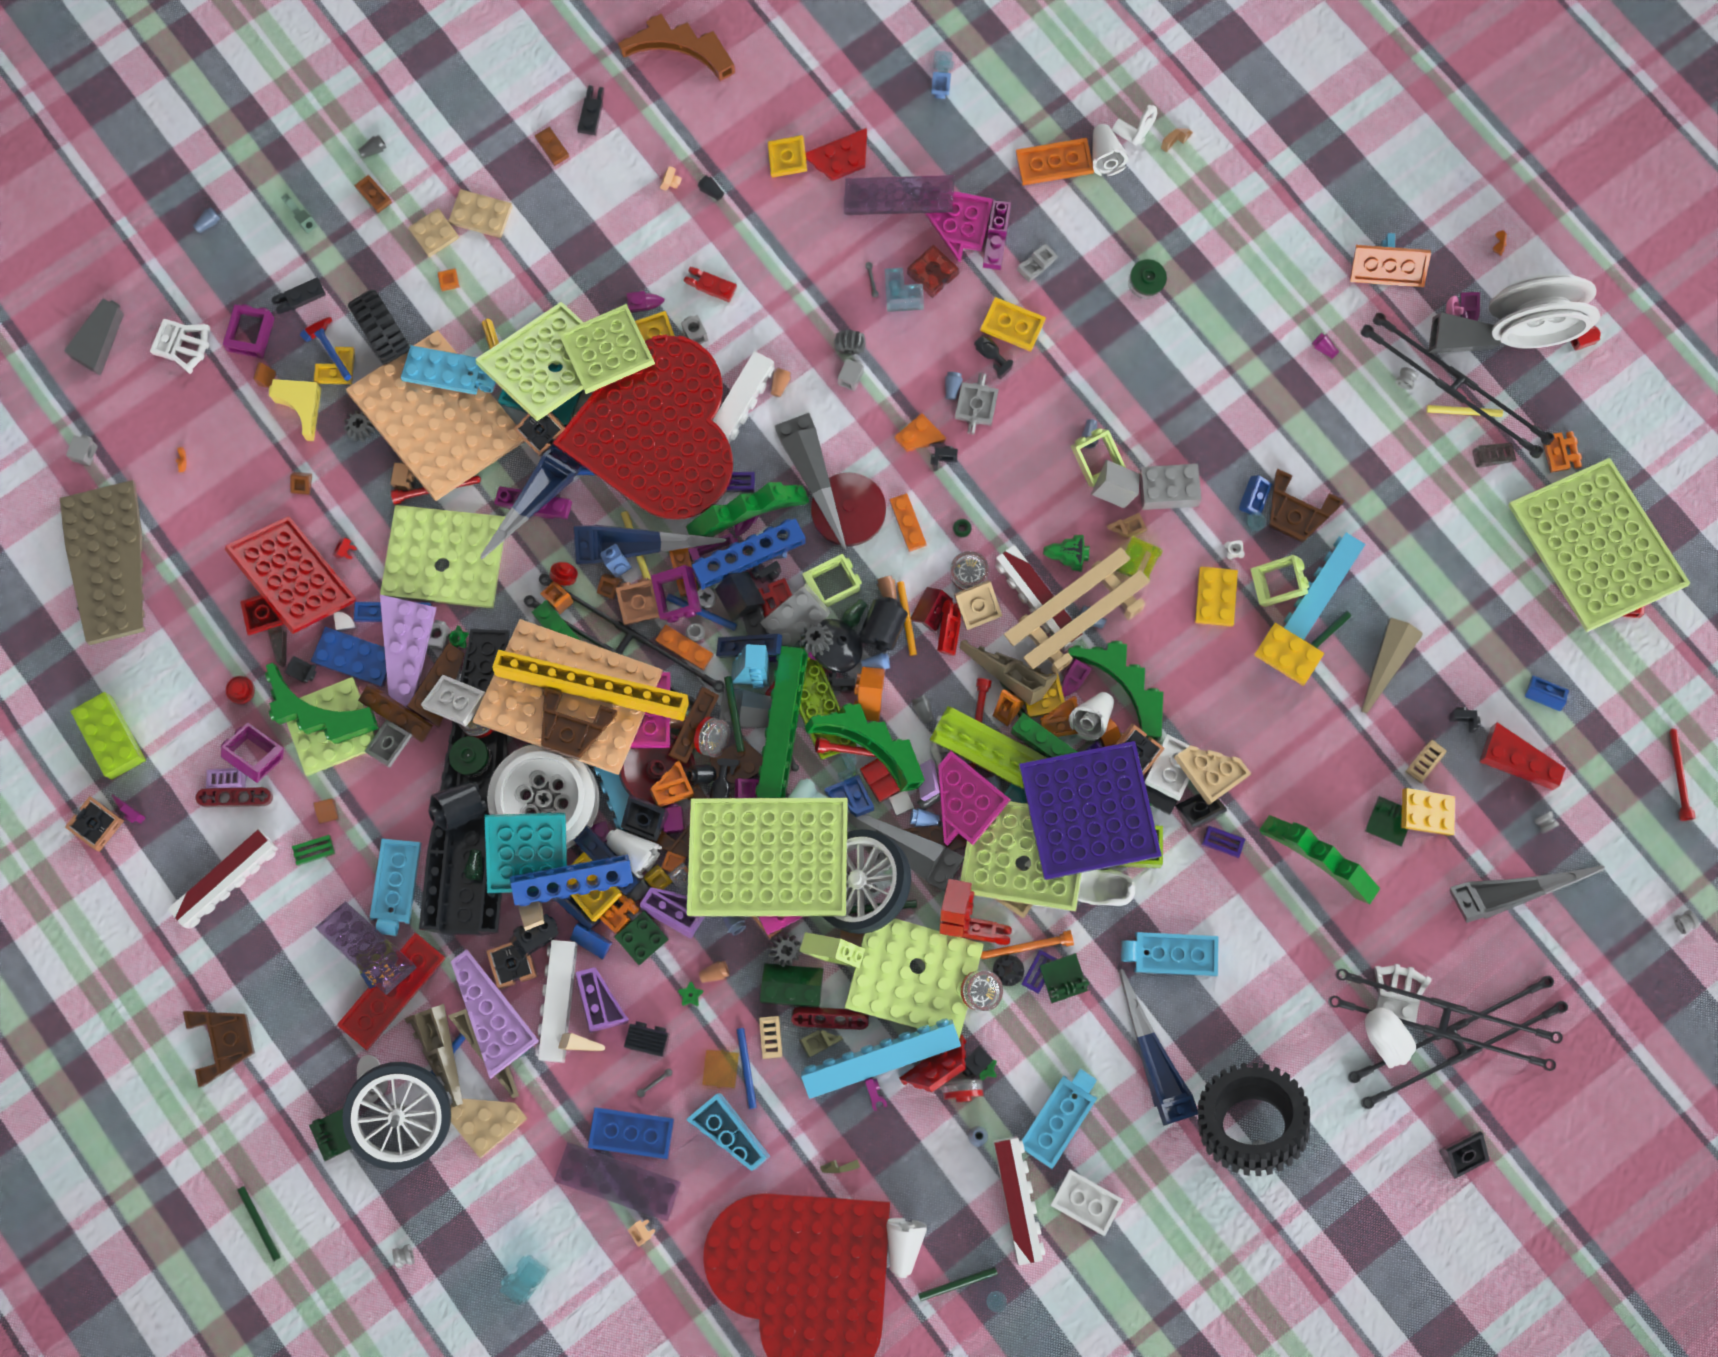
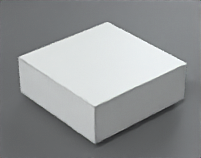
M907 791L889 797L896 816L914 809Z

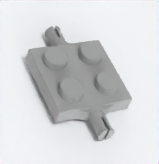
M979 373L977 383L969 384L962 382L955 419L968 422L967 433L970 434L971 432V435L975 434L976 424L991 426L999 389L985 385L987 375L984 373L983 378L982 373Z

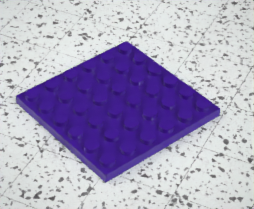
M1135 741L1019 764L1044 880L1162 856Z

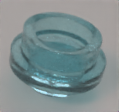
M1253 512L1247 518V525L1253 531L1263 529L1266 524L1265 516L1260 512Z
M993 1291L988 1295L986 1304L991 1311L1001 1312L1007 1305V1299L1002 1292Z

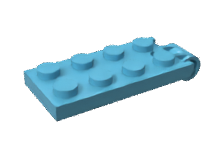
M412 345L410 346L401 374V380L405 382L474 395L477 394L478 387L481 391L493 392L496 383L476 364L475 359L477 357Z
M381 839L370 912V920L375 921V919H378L376 922V934L397 936L399 921L410 924L422 845L420 842Z
M1135 932L1136 941H1121V961L1136 962L1134 973L1218 976V936ZM1147 950L1149 955H1145L1144 951Z
M1081 1068L1072 1082L1063 1075L1022 1139L1024 1150L1053 1169L1097 1100V1097L1089 1094L1097 1079ZM1072 1094H1076L1077 1098L1073 1099Z

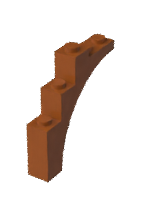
M662 13L652 16L646 21V29H642L635 35L624 38L618 43L619 51L623 58L637 52L665 49L678 51L699 60L715 74L719 81L735 74L734 63L714 31L704 33L700 38H697L688 22L677 25L671 30Z

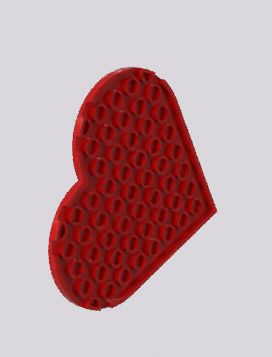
M657 335L645 340L655 364L595 390L553 444L648 513L665 519H686L697 516L715 505L726 492L732 478L733 455L730 444L722 429L712 421L722 401L723 382L715 359L702 345L683 336Z
M754 1194L741 1198L719 1214L707 1234L703 1251V1262L708 1283L717 1298L729 1309L744 1317L759 1320L760 1338L767 1357H874L880 1345L883 1330L888 1250L886 1224L890 1218V1202L784 1194Z

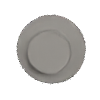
M691 623L686 628L687 638L694 642L700 641L705 635L704 627L699 623Z

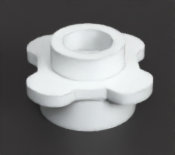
M1241 540L1225 543L1227 559L1232 560L1236 557H1244L1245 552L1243 551V542Z

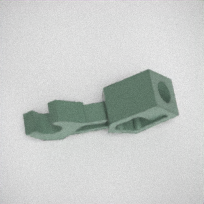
M287 193L281 196L287 207L295 214L294 218L307 234L318 227L304 209L300 211Z

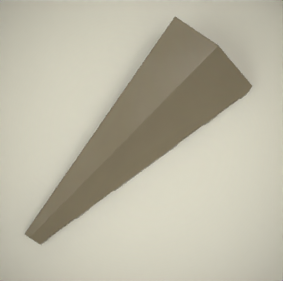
M1392 617L1387 621L1361 712H1369L1422 637L1423 633L1412 624Z
M963 640L960 643L959 648L1028 705L1042 700L1057 678V675L1054 673L1051 675L1042 673L1041 668H1029L1023 664V661L999 652L995 654L985 651L983 646L976 648L968 644L967 640Z
M444 1004L404 1018L407 1024L410 1023L415 1031L413 1033L414 1038L419 1039L422 1043V1052L436 1077H441L446 1092H449L451 1095L452 1106L455 1107L463 1104Z
M467 1009L448 1015L449 1019L483 1060ZM508 1065L495 1076L510 1096L515 1098L519 1096Z

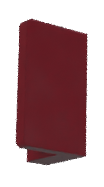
M927 587L911 616V620L922 623L931 631L936 632L944 614L942 612L943 604L946 600L952 601L953 598L942 589Z

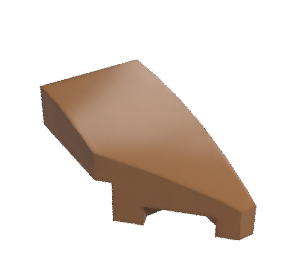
M1176 128L1163 139L1161 149L1167 152L1177 140L1184 144L1193 134V131L1186 128Z
M1140 513L1124 520L1120 519L1107 526L1108 530L1129 538L1148 531Z

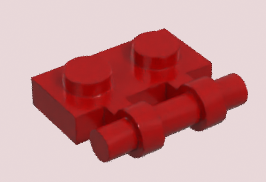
M785 578L768 584L770 591L768 593H764L763 588L758 589L766 603L762 606L764 618L792 595ZM770 599L774 600L775 608H770L768 603Z

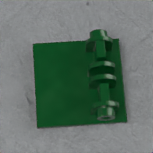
M1379 796L1365 832L1402 847L1408 829L1401 828L1402 805Z
M645 911L614 936L638 965L642 964L669 940Z
M1076 953L1039 965L1051 1004L1088 991L1087 986H1089L1087 978L1084 979Z
M343 1108L322 1119H316L309 1125L324 1162L352 1149L344 1133Z

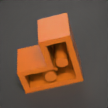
M862 666L861 674L857 673L855 695H858V700H854V704H861L866 720L879 722L885 669Z

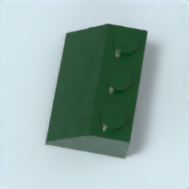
M765 963L760 1002L787 1006L820 1007L824 968L790 965L783 967L778 964Z

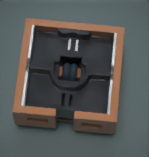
M552 412L538 421L528 413L514 430L539 456H543L553 445L552 442L565 430V426Z
M1131 723L1115 745L1135 741L1144 776L1165 748L1152 737L1147 738V734Z
M89 796L79 808L81 812L78 815H74L65 828L94 850L100 852L124 820L95 798Z
M511 942L486 951L498 989L502 990L516 985L515 981L517 980L525 982L538 977L531 954L522 959Z

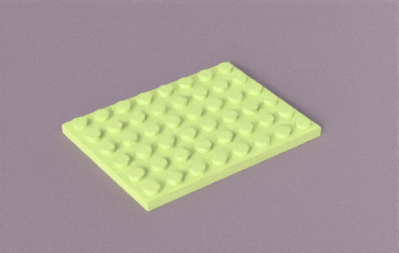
M1610 458L1516 499L1508 505L1586 632L1681 590L1690 584V581Z
M691 799L687 916H846L848 799Z

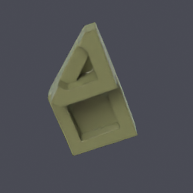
M821 1030L799 1041L806 1055L810 1058L842 1041L843 1038L842 1036H836Z
M834 1160L820 1168L823 1173H842L858 1169L860 1164L858 1160L839 1167L837 1161Z

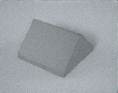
M1106 460L1091 495L1125 508L1139 494L1140 474Z
M386 720L364 752L390 768L412 735Z

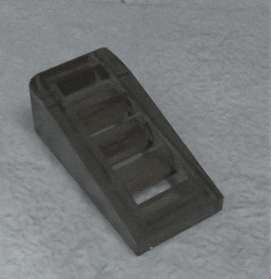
M1512 443L1479 445L1472 451L1477 468L1515 462L1517 460ZM1503 449H1505L1507 457H1505Z
M281 625L267 629L276 662L281 667H286L287 630Z

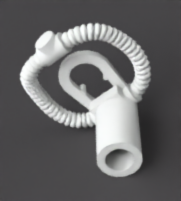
M1147 106L1141 116L1138 129L1118 119L1112 131L1134 145L1138 143L1143 144L1146 133L1156 119V106Z

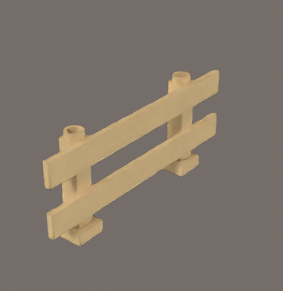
M1119 548L1102 562L1098 560L1094 563L1090 571L1029 616L1027 614L1022 616L1018 621L1019 623L1004 633V636L1012 646H1015L1029 636L1037 647L1025 655L1023 659L1032 669H1035L1048 659L1053 664L1051 671L1057 675L1069 666L1073 659L1069 653L1063 655L1060 649L1120 604L1126 610L1124 616L1128 621L1141 612L1146 603L1142 598L1136 600L1133 595L1150 583V580L1140 570L1124 583H1121L1113 572L1131 558L1122 548ZM1102 582L1110 593L1050 638L1040 628L1044 623Z

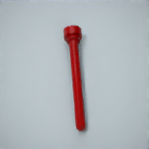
M479 476L471 477L458 487L480 483L481 478ZM424 487L408 491L390 490L394 505L401 504L406 498L429 494Z
M977 678L976 687L979 693L975 720L982 723L986 692L991 689L992 680ZM968 764L971 768L975 769V764Z
M1673 728L1669 733L1682 807L1678 815L1680 821H1689L1696 819L1695 810H1692V807L1689 805L1678 732Z
M817 737L815 741L816 753L824 754L828 751L876 757L863 747L830 743L826 738Z

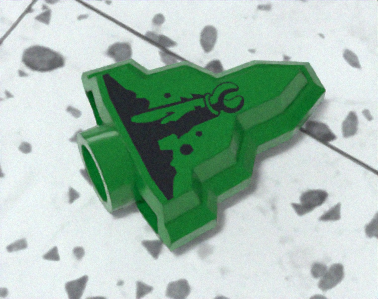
M1074 535L1072 539H1064L1062 543H1052L1043 548V555L1052 560H1060L1062 565L1071 567L1072 571L1082 572L1083 562L1089 561L1090 546H1085L1084 535Z

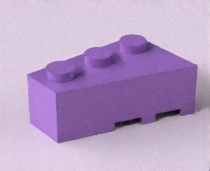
M650 887L640 903L641 911H645L648 915L692 939L705 916H687V896L675 894V892Z
M595 967L575 973L589 1033L629 1022V1019L620 1008L617 1000L613 997Z

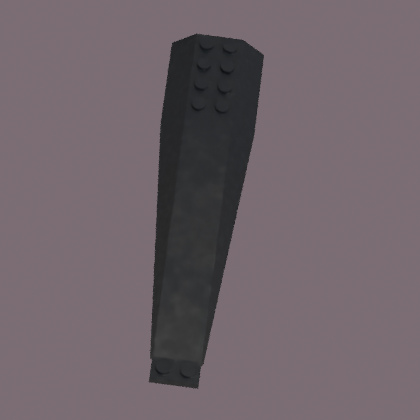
M470 629L469 644L466 648L460 682L484 692L487 691L494 675L492 666L498 650L505 651L508 645V630ZM452 721L451 735H449V746L445 756L444 772H442L439 792L461 785L466 781L471 783L477 782L480 789V798L485 801L487 811H484L483 817L468 821L466 824L448 831L442 830L441 827L433 823L426 857L419 929L440 934L484 936L499 932L502 893H487L485 815H490L487 795L491 778L499 764L507 757V735L494 730L488 736L478 738L488 749V762L479 773L469 776L462 775L451 766L449 753L456 741L468 735L465 734L459 723Z

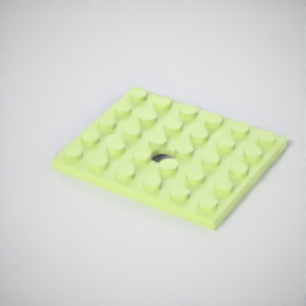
M560 302L476 358V364L538 421L583 390V386L558 333L584 322ZM552 363L554 365L561 364L563 368L559 372H552L548 369V366Z
M395 505L380 595L398 599L493 609L504 541L485 558L481 559V554L506 516ZM441 558L449 561V568L443 572L437 571L435 568L436 562Z
M1010 801L974 845L967 841L960 881L972 883L971 891L975 892L974 896L1076 912L1082 873L1044 880L1028 805ZM1021 856H1027L1031 860V866L1026 871H1021L1016 867V861Z
M894 918L883 928L864 934L861 948L865 949L860 968L855 967L844 1008L916 1029L925 1025L931 1027L942 1019H952L960 1039L968 1008L961 997V984L969 973L977 971L984 944L965 938L940 934V931ZM915 958L921 959L925 965L924 971L920 974H915L910 969V962Z

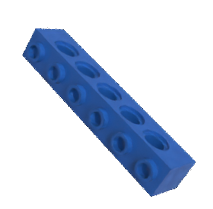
M796 518L793 520L786 519L775 528L773 526L768 527L759 535H750L741 543H732L729 545V548L723 551L717 550L707 558L701 557L695 560L694 564H692V571L703 590L723 581L729 574L743 572L804 545L806 538ZM785 534L787 539L780 540L778 535ZM762 542H769L770 546L763 548L760 544ZM750 549L753 553L747 556L743 554V551ZM728 557L736 559L733 563H727L725 560ZM710 565H717L718 569L710 571L708 567Z
M627 854L511 876L510 883L514 904L527 906L531 902H548L551 898L556 897L564 899L577 893L585 895L593 890L606 891L614 886L626 887L629 883H633V877ZM609 871L616 872V875L613 877L606 876ZM589 875L597 876L593 881L587 880ZM572 878L577 880L573 885L567 883ZM551 882L557 883L555 888L547 887ZM531 886L538 888L535 892L527 890Z

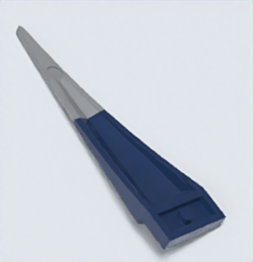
M553 444L543 454L514 505L482 552L481 559L485 558L569 485L584 466Z
M604 525L574 526L576 564L604 562L601 552L614 544H617L625 558L726 541L723 538Z
M1120 969L1119 975L1154 1107L1157 1106L1163 1126L1198 1115V1108L1193 1094L1160 1043L1124 970Z

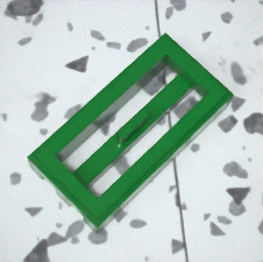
M330 835L292 846L297 866L335 854ZM328 841L326 844L298 852V850ZM326 848L330 849L329 851L300 859L301 856Z

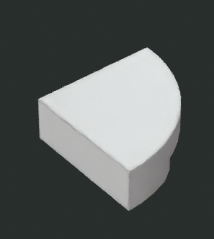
M343 612L334 613L337 631L356 628L350 616Z

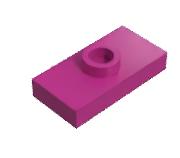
M759 916L767 935L803 918V916Z

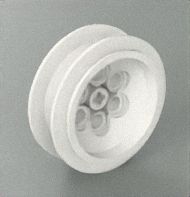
M1567 274L1543 275L1516 282L1503 289L1489 303L1490 314L1501 319L1493 326L1492 336L1495 340H1501V343L1516 348H1542L1574 340L1588 332L1600 319L1599 310L1588 304L1596 295V287L1586 279Z
M534 744L514 751L499 764L491 778L487 795L490 815L528 814L532 809H535L536 813H566L567 849L576 844L573 839L581 833L586 825L590 828L593 826L600 802L597 781L590 768L584 762L543 749ZM544 777V784L537 786V779ZM562 781L563 788L557 791L555 785L557 782ZM526 791L531 792V797L528 800L523 799V794ZM547 795L549 802H542L543 797L546 798ZM568 800L567 808L561 809V801Z

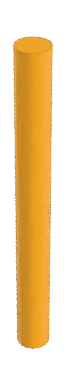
M904 581L897 582L900 604L908 613L904 623L910 656L917 655L905 584Z

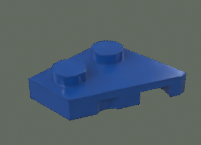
M859 775L824 788L825 794L830 798H847L848 810L855 817L874 811V805Z

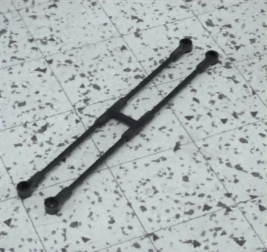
M1376 313L1373 323L1378 326L1382 325L1390 332H1394L1445 368L1448 373L1456 378L1451 386L1442 379L1433 376L1384 341V338L1374 332L1372 326L1364 325L1360 331L1363 337L1371 338L1379 345L1382 344L1434 381L1435 385L1461 403H1465L1517 440L1520 445L1529 451L1533 458L1541 456L1543 453L1541 446L1533 445L1526 439L1516 435L1467 400V397L1458 392L1457 389L1462 384H1465L1473 391L1476 390L1527 426L1531 432L1541 438L1543 444L1550 445L1555 439L1552 433L1545 432L1536 425H1532L1478 387L1477 383L1463 373L1447 365L1432 353H1428V350L1386 320L1384 314Z
M546 573L539 576V582L543 586H549L553 582ZM547 577L548 581L542 582V578ZM568 592L574 601L612 623L626 635L615 650L565 621L574 632L595 645L623 655L622 653L633 638L695 674L703 682L713 687L715 692L721 693L724 691L725 685L722 681H716L708 675L700 673L651 643L646 637L635 630L624 626L622 622H617ZM532 595L524 598V603L529 608L533 607L536 609L541 605ZM533 599V603L527 604V600ZM717 684H722V688L719 690L715 687ZM671 686V691L682 693L681 691ZM688 696L690 705H693L695 698Z
M1338 969L1335 973L1336 978L1340 981L1348 980L1359 984H1367L1443 1008L1439 1028L1399 1018L1404 1025L1423 1030V1032L1456 1042L1461 1041L1526 1060L1528 1063L1543 1067L1546 1071H1552L1556 1068V1063L1552 1059H1542L1532 1055L1526 1056L1460 1036V1034L1447 1031L1451 1011L1527 1031L1556 1044L1563 1040L1560 1032H1550L1539 1028L1534 1029L1469 1010L1467 1007L1434 997H1425L1362 978V976L1349 973L1346 969ZM1340 971L1345 973L1344 978L1339 977ZM1331 996L1328 999V1004L1333 1008L1340 1007L1366 1014L1373 1011L1357 1006L1355 1003L1342 1000L1338 996ZM1333 998L1338 1000V1004L1335 1006L1332 1004ZM1554 1034L1558 1035L1557 1041L1553 1040ZM1548 1061H1550L1552 1064L1551 1068H1547L1546 1063Z
M1544 976L1539 982L1529 986L1528 989L1480 1013L1487 1015L1527 994H1533L1543 988H1550L1554 985V979L1551 976ZM1545 979H1548L1550 981L1549 985H1546L1544 983ZM1564 1001L1556 1002L1553 1007L1520 1025L1528 1027L1557 1013H1564L1568 1010V1005ZM1559 1004L1563 1005V1011L1559 1010ZM1471 1016L1467 1019L1464 1018L1448 1026L1447 1031L1457 1033L1458 1030L1468 1026L1469 1023L1479 1019V1017ZM1512 1028L1484 1043L1492 1045L1520 1031V1029ZM1433 1035L1417 1043L1416 1049L1434 1040L1438 1041L1442 1037ZM1453 1041L1459 1052L1458 1054L1448 1058L1446 1062L1387 1091H1382L1372 1097L1363 1098L1361 1105L1364 1109H1371L1374 1107V1104L1384 1100L1387 1096L1449 1065L1457 1064L1481 1052L1483 1048L1474 1045L1466 1049L1463 1042ZM1382 1060L1359 1071H1352L1348 1074V1080L1351 1083H1358L1361 1078L1373 1073L1374 1070L1386 1065V1063ZM1352 1074H1356V1075H1357V1080H1356V1081H1353V1080H1352V1078H1351V1075H1352ZM1366 1099L1370 1100L1371 1105L1369 1107L1365 1105Z

